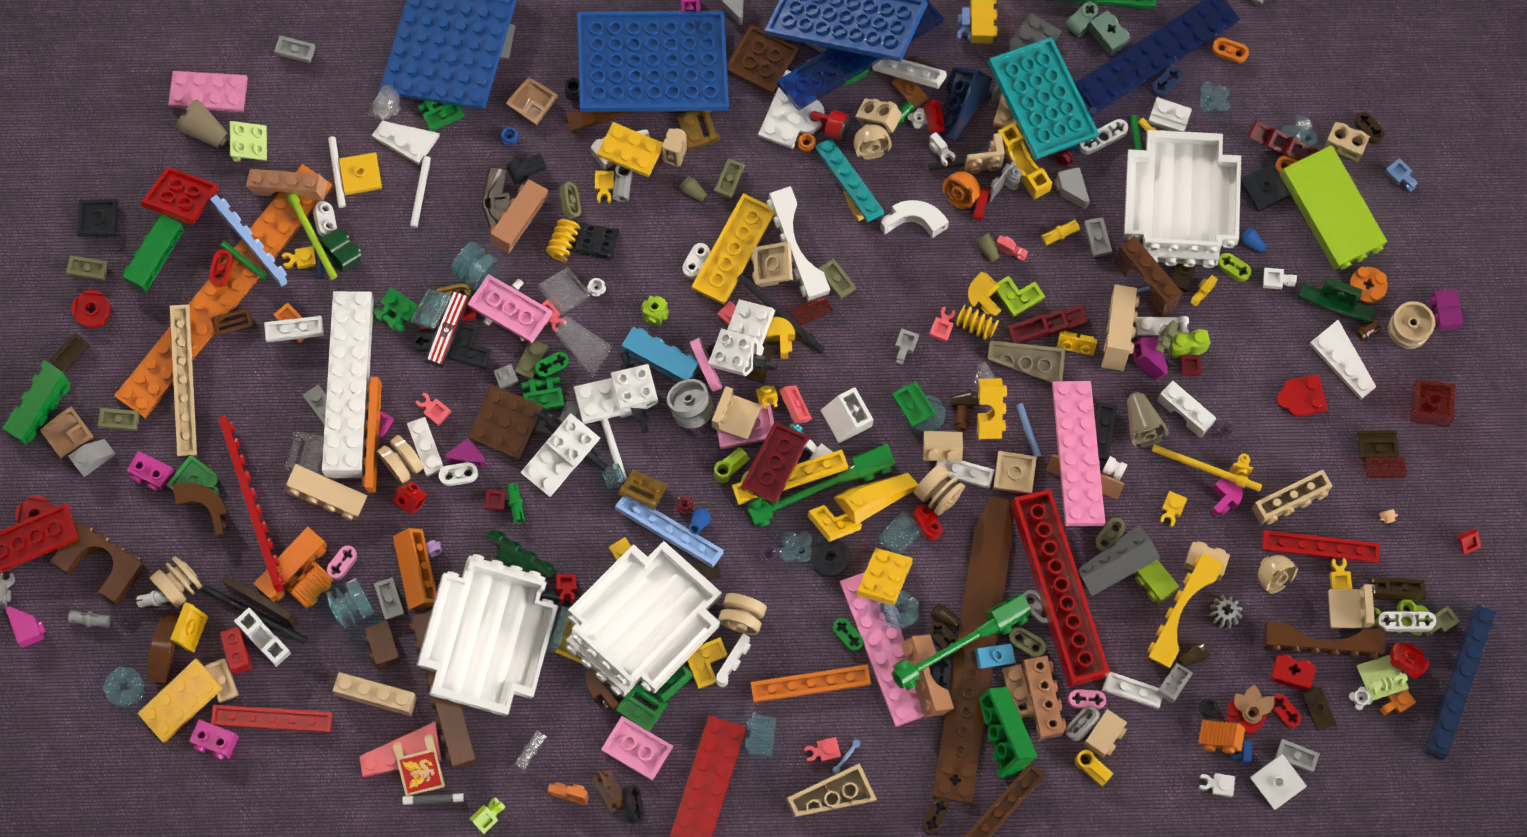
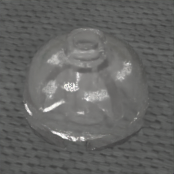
M385 82L366 114L382 121L389 119L392 115L396 117L401 108L398 105L400 95L397 90Z

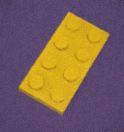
M194 659L142 708L138 715L156 736L165 743L223 687L198 659Z

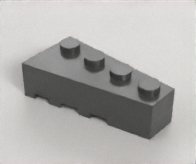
M1139 524L1080 567L1077 572L1087 590L1093 596L1160 559V556L1151 539Z

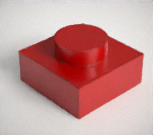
M1476 529L1457 536L1460 552L1464 555L1481 548L1479 533Z

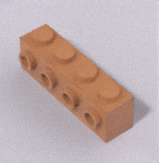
M528 180L525 185L522 184L520 186L517 197L510 200L507 211L501 213L498 224L493 225L489 231V243L508 254L547 200L548 190L531 180Z
M1048 656L1026 659L1023 661L1022 666L1035 711L1034 721L1038 739L1044 740L1060 737L1064 734V730H1066V722L1060 715L1062 704L1060 699H1057L1055 693L1058 692L1056 680L1052 679L1051 673L1054 672L1052 661H1048Z

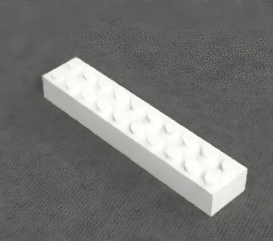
M333 291L322 472L326 478H362L364 475L363 457H365L367 384H369L374 307L372 292Z

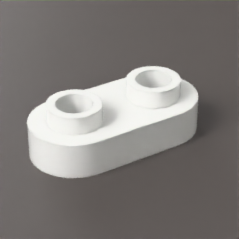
M325 201L317 203L313 209L317 232L321 237H324L337 229L333 208L329 203Z
M698 243L691 249L683 264V274L685 277L695 279L710 254V249L706 244ZM698 250H703L704 253H703V254H699L697 251H698ZM693 265L695 269L691 270L689 266Z
M470 462L445 466L439 472V479L445 486L471 483L478 476L476 466ZM467 471L472 472L470 476H465ZM452 475L453 477L452 479L447 480L446 476Z

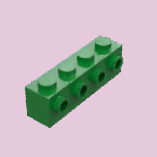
M163 214L155 219L152 230L149 234L145 235L142 246L139 250L135 251L131 264L127 265L123 271L122 277L127 284L145 293L147 292L184 232L180 222Z

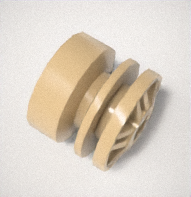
M942 464L933 468L914 490V494L923 502L932 498L928 507L930 509L936 507L934 512L938 516L956 503L965 488V485L962 483L956 485L958 482L956 477L949 482L946 481L950 472Z
M174 556L172 561L176 564L175 568L167 562L165 564L169 570L167 575L163 571L158 570L149 578L165 594L174 607L178 608L186 601L182 593L184 590L193 595L195 592L191 589L190 585L193 584L197 589H200L202 585L194 571L184 561Z

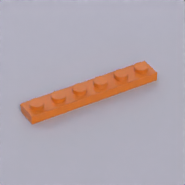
M370 377V384H367L369 402H366V412L369 414L368 420H365V431L368 432L367 438L364 439V449L367 451L366 457H363V467L366 469L365 475L362 476V486L365 487L368 493H376L378 454L376 451L379 445L382 383L378 377Z
M868 665L755 681L751 682L753 702L757 703L869 686L871 681Z

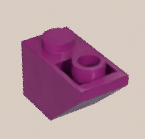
M1140 338L1134 342V361L1154 380H1159L1168 374V367L1164 353L1161 354L1155 350L1158 338Z

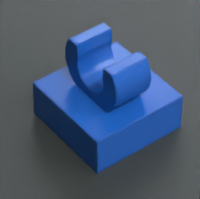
M1243 741L1242 751H1239V755H1232L1231 759H1240V764L1248 765L1251 762L1252 741Z

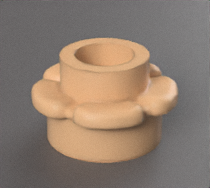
M1394 509L1379 513L1381 518L1379 521H1384V524L1394 522L1398 514H1395Z

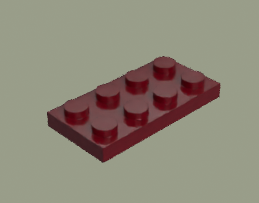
M775 421L748 471L741 489L776 505L810 440V436Z

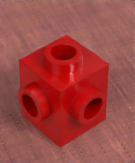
M409 481L397 487L393 502L400 509L411 515L421 509L428 494L420 489L417 484Z

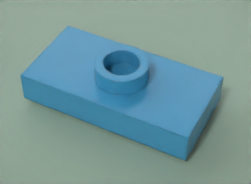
M1012 644L975 649L978 669L1016 663Z

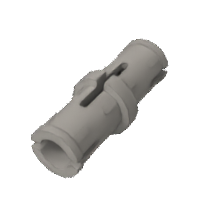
M70 610L68 622L83 624L86 627L99 626L109 628L111 618L109 615L94 614L92 611L86 613Z

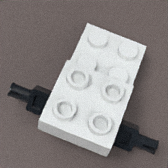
M739 299L728 329L720 330L716 343H712L710 346L704 345L710 358L708 364L712 368L742 376H747L752 370L763 372L769 369L776 372L778 364L768 362L767 357L762 356L764 350L762 344L775 310L771 307Z
M622 352L620 354L623 362L620 365L621 370L612 372L611 378L574 387L583 424L616 416L623 418L633 415L634 421L639 423L641 434L649 432L646 423L649 417L646 409L658 403L649 364L635 367L634 363H630L628 352Z
M543 410L537 414L546 423L544 426L553 434L520 473L549 497L553 495L583 459L591 466L595 463L603 471L608 467V464L599 458L601 454L593 448L600 437L571 413L563 422L555 415L550 417Z

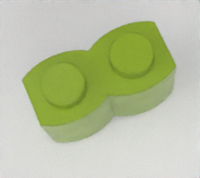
M1199 329L1189 334L1176 333L1170 341L1171 344L1168 351L1172 358H1180L1181 355L1202 354L1207 351L1210 345L1208 331Z

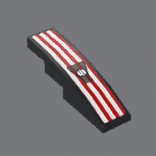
M452 290L425 358L426 363L440 368L444 367L470 301V295Z

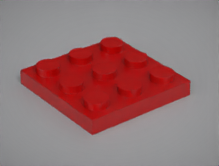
M167 166L142 199L141 206L194 225L210 203V199L218 192L219 185Z

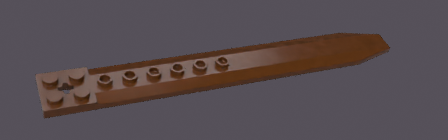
M989 496L975 528L957 636L958 640L974 632L975 629L987 620L984 612L1003 602L1013 538L1009 499ZM998 633L978 638L960 648L959 652L954 655L949 694L954 709L947 712L944 718L932 794L933 798H944L945 800L972 804L984 727V718L979 698L990 688L993 668L978 669L975 649L996 646ZM954 775L958 776V779L961 780V783H957L956 786L953 785L952 781H949Z

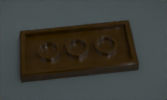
M225 575L222 579L228 591L293 628L297 625V620L292 612L228 575Z

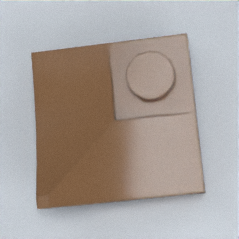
M528 78L511 96L506 105L537 126L557 100L558 95L537 81Z
M72 406L40 430L61 460L94 439Z

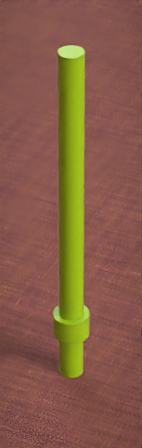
M285 192L288 196L287 201L290 206H293L330 279L337 278L334 268L299 203L298 195Z

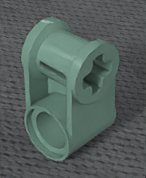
M1086 2L1068 19L1065 27L1080 38L1089 28L1090 21L1097 17V5L1093 2Z

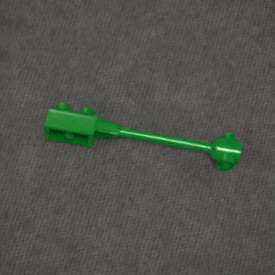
M882 444L850 458L852 466L848 467V470L841 471L832 478L781 499L776 505L773 503L769 504L765 500L763 501L762 498L747 503V512L754 526L758 525L759 528L770 524L769 519H772L773 511L837 483L864 479V482L874 479V474L879 471L882 474L892 471L891 466L895 465V461L888 444Z
M1024 594L1014 595L984 612L987 620L975 629L974 632L915 665L912 662H908L907 659L895 663L892 666L894 669L892 677L897 686L901 689L905 687L906 690H910L917 686L915 681L920 678L919 672L978 638L1000 632L1002 635L1013 631L1012 625L1017 623L1018 626L1027 623L1029 621L1027 617L1031 615V608Z

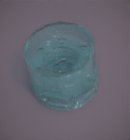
M473 241L459 252L451 265L450 271L454 276H458L459 280L466 279V285L476 292L488 274L495 277L501 262L491 253L485 254V249Z
M356 578L344 583L347 591L344 594L338 587L335 588L339 597L334 599L331 591L326 593L330 609L337 622L345 630L349 628L346 621L347 618L350 617L355 625L357 624L355 614L358 613L363 620L375 614Z

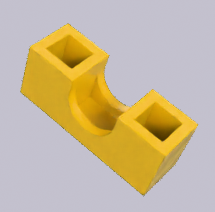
M1002 378L978 379V399L980 405L992 406V409L987 413H977V433L979 439H1002V431L1006 430L1005 420L1002 419L1003 414H1006V403H1003V397L1007 396L1006 385H1003Z

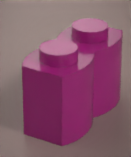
M1457 289L1434 291L1431 297H1429V306L1434 311L1433 315L1437 331L1460 329L1463 325V316Z

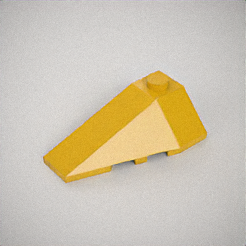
M904 473L848 488L835 496L834 500L853 523L857 525L914 491L918 483L909 473Z

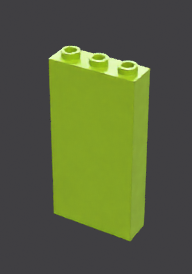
M1332 145L1281 171L1279 175L1334 271L1339 268L1344 270L1352 265L1351 262L1355 260L1360 262L1368 257L1367 254L1371 252L1376 254L1384 249L1383 246L1387 240Z

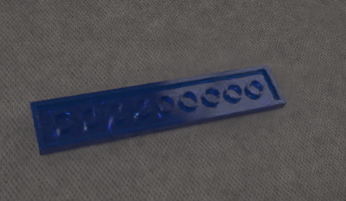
M927 0L928 5L911 41L941 24L944 20V17L929 0ZM829 48L777 80L776 84L795 108L800 111L878 63L883 58Z
M1203 0L1075 82L1077 90L1090 108L1095 107L1097 109V114L1238 23L1240 18L1226 0Z

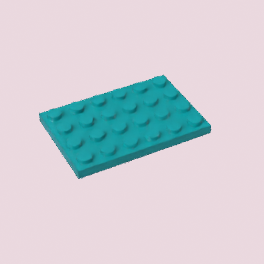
M1052 37L995 56L987 61L1034 160L1099 136L1097 128Z

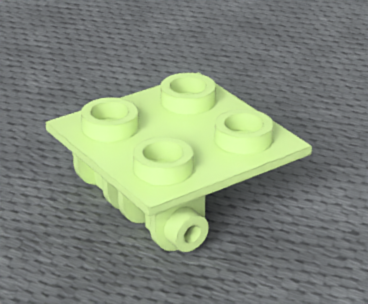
M230 121V156L233 158V161H241V158L267 161V126Z
M1390 655L1357 665L1367 692L1370 694L1371 701L1409 689L1406 683L1408 680L1405 673L1402 674L1400 669H1396L1390 664Z

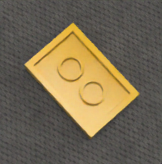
M612 122L597 156L649 178L662 151L663 142Z
M875 548L857 589V596L894 606L912 565L913 558Z

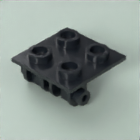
M583 223L575 248L576 253L589 256L591 252V257L596 253V258H599V254H601L600 258L614 259V249L620 230Z

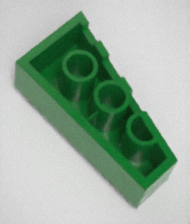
M44 360L40 365L43 369L39 376L35 374L31 380L33 384L30 391L23 393L20 401L21 406L14 408L2 428L6 434L25 446L35 438L36 431L46 423L47 416L57 408L60 398L68 393L71 385L61 370Z
M1008 687L991 688L979 698L984 722L989 725L988 738L989 742L993 741L995 753L992 754L994 761H998L1000 769L997 771L998 778L1017 776L1038 756Z

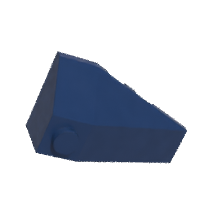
M953 67L947 83L946 90L949 91L948 99L945 100V106L947 107L946 114L943 116L945 130L941 132V138L957 139L986 97L993 78L976 69Z

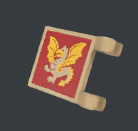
M432 734L425 736L424 740L427 750L404 755L401 742L394 743L393 745L406 796L445 787Z

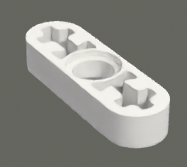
M1117 119L1097 129L1099 134L1105 133L1109 139L1102 141L1097 137L1095 142H1093L1094 139L1086 141L1087 144L1092 143L1090 148L1088 146L1084 147L1085 142L1080 143L1079 150L1086 155L1092 154L1123 138L1128 131L1127 122ZM1116 127H1123L1122 132L1120 130L1115 131Z
M1383 612L1377 620V625L1380 629L1397 632H1428L1436 624V617L1430 612ZM1385 617L1388 618V621H1395L1396 617H1398V626H1395L1396 622H1390L1389 626H1386L1385 622L1382 621H1384ZM1409 617L1412 620V625L1404 626L1401 623V619ZM1416 617H1418L1417 621H1423L1425 617L1428 618V621H1431L1429 626H1426L1425 622H1419L1418 626H1415Z

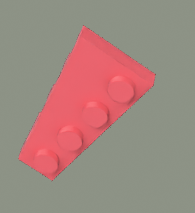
M433 722L359 756L362 776L367 777L399 770L393 749L394 743H402L404 755L427 750L424 739L429 734L433 735L438 760L442 762L436 723Z

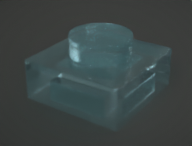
M613 464L601 472L608 490H613L626 481L619 464Z

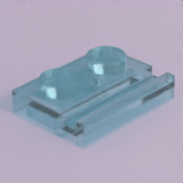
M427 289L410 321L414 325L434 329L451 296L448 293Z
M903 510L877 537V540L890 552L901 555L922 532L915 520Z
M562 607L555 615L546 648L547 652L554 653L561 643L569 615L568 608Z

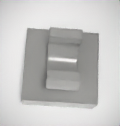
M511 364L494 370V375L501 389L519 383Z

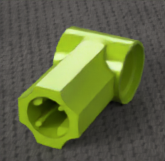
M737 448L723 461L717 462L714 467L715 480L719 483L728 482L733 474L750 461L747 453L743 449ZM724 469L728 473L721 475L718 473V470Z

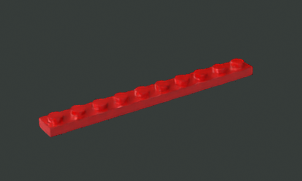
M225 415L218 417L276 593L284 590L282 583H285L282 571L278 572L276 566L280 564L276 554L272 555L271 549L274 546L271 538H267L265 533L268 532V527L265 520L261 521L260 515L263 512L260 504L255 503L254 499L257 498L254 487L250 488L249 482L252 479L249 471L244 469L243 465H246L243 453L239 454L238 449L241 448L237 437L234 438L232 433L235 432V427L232 421L228 422Z

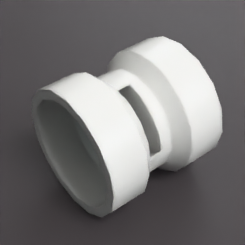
M1110 456L1102 473L1111 475L1114 479L1120 481L1127 464L1119 463Z

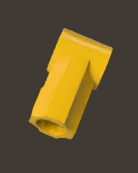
M1083 750L1075 757V766L1083 770L1101 787L1113 775L1089 750ZM1083 755L1089 758V765L1082 764L1080 757Z

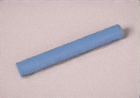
M1023 403L1018 404L1016 409L1033 456L1040 458L1042 455Z

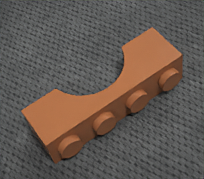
M250 169L246 187L254 195L272 196L274 192H289L302 196L305 199L324 200L327 182L320 174Z
M931 635L912 636L901 643L905 658L908 662H912L915 665L936 653ZM929 667L920 671V678L915 681L917 684L915 690L924 718L942 716L954 709L949 691L940 687L933 680Z

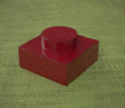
M1181 355V376H1200V355Z
M487 489L485 510L504 512L506 491Z

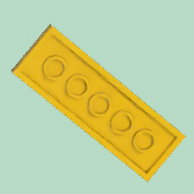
M744 193L742 194L691 286L692 290L726 305L738 283L737 277L741 273L743 274L751 259L753 247L758 246L775 215L773 210H769L767 204Z

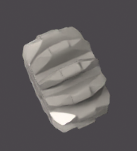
M1224 595L1220 597V600L1215 598L1214 604L1209 607L1212 611L1209 617H1215L1213 624L1220 622V628H1223L1226 624L1228 629L1232 627V624L1237 625L1239 623L1238 619H1241L1243 616L1239 613L1243 608L1237 606L1239 600L1232 602V596H1229L1226 600ZM1224 609H1227L1228 615L1224 614Z

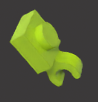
M495 797L490 801L488 808L483 805L470 820L480 832L485 834L498 821L495 816L505 806Z

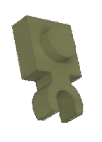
M1174 320L1168 325L1164 324L1159 330L1160 336L1155 350L1161 354L1165 348H1169L1170 341L1176 334L1179 324Z

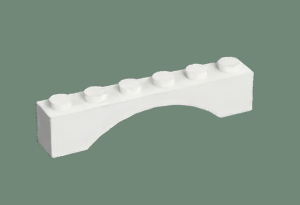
M791 186L770 193L767 204L769 210H773L775 214L773 219L776 228L780 227L782 233L780 235L781 242H789L791 245V260L795 267L793 273L796 280L799 279L802 285L799 287L802 296H806L807 301H811L828 295L830 288L824 272L814 267L804 257L796 243L793 232V218L797 201Z

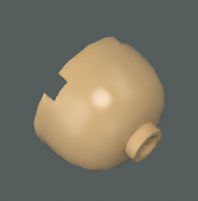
M867 124L855 134L854 148L859 158L863 156L864 159H875L883 156V151L887 148L888 151L891 149L892 143L889 134L879 125Z
M1274 555L1266 557L1261 561L1258 580L1262 587L1270 594L1277 593L1286 587L1283 585L1288 580L1290 582L1293 581L1298 568L1285 556Z

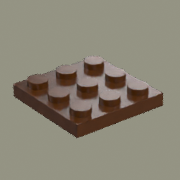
M751 24L727 63V73L774 95L785 71L789 70L799 53V48L778 37L768 36L764 30Z
M490 385L468 434V438L521 460L538 423L539 417L537 414L544 407L494 385Z

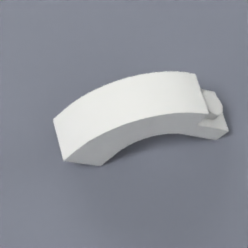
M910 200L892 206L891 214L886 215L881 220L880 229L886 234L902 223L915 222L923 226L933 238L948 228L949 221L933 205L922 201Z

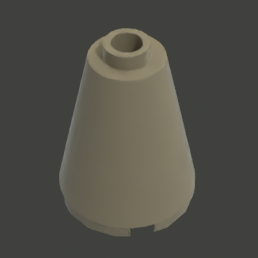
M195 99L186 108L187 112L184 116H180L175 128L179 132L216 148L224 147L229 140L227 137L228 132L204 104Z
M1139 392L1132 393L1127 399L1131 443L1134 446L1141 444V447H1148L1162 441L1161 437L1164 434L1168 435L1167 426L1145 394Z

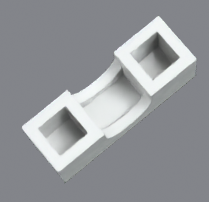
M1174 381L1158 397L1157 401L1170 413L1176 411L1181 414L1187 422L1186 426L1199 438L1210 429L1216 420L1214 415Z
M250 608L234 620L236 625L240 627L276 667L291 654L288 648L264 625Z

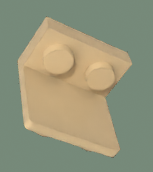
M1001 133L993 135L988 152L967 155L965 172L976 174L983 170L997 171L1002 168L1005 153Z
M726 386L712 418V428L748 440L761 405L733 395V389Z
M1364 584L1361 589H1330L1328 591L1331 628H1370L1375 623L1372 584Z

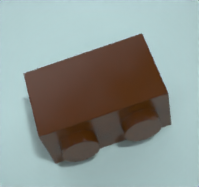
M388 621L365 628L366 634L363 637L366 646L370 645L372 652L369 653L372 664L376 663L378 669L401 662Z

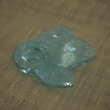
M1210 81L1205 82L1200 88L1202 95L1199 100L1200 107L1205 111L1216 109L1223 112L1229 110L1231 105L1226 101L1229 96V89L1223 85L1214 87Z
M1297 115L1296 125L1282 127L1283 133L1290 137H1295L1310 146H1314L1317 142L1318 136L1312 130L1311 121L1303 115ZM1310 136L1311 140L1306 141L1304 137Z
M803 530L799 535L794 532L783 533L782 542L784 547L776 552L778 557L786 562L794 560L807 562L810 560L812 554L810 547L812 537L810 533L806 530ZM805 550L803 554H799L800 551Z

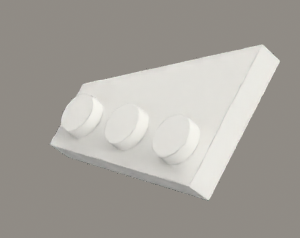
M382 121L372 134V137L420 165L423 157L428 154L440 135L436 132Z

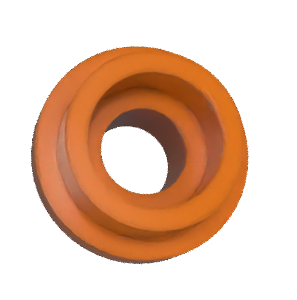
M805 133L798 138L797 145L800 150L809 152L815 148L816 140L813 135ZM808 141L810 144L804 145L803 143Z

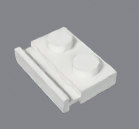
M1157 97L1148 123L1170 131L1184 132L1192 109Z

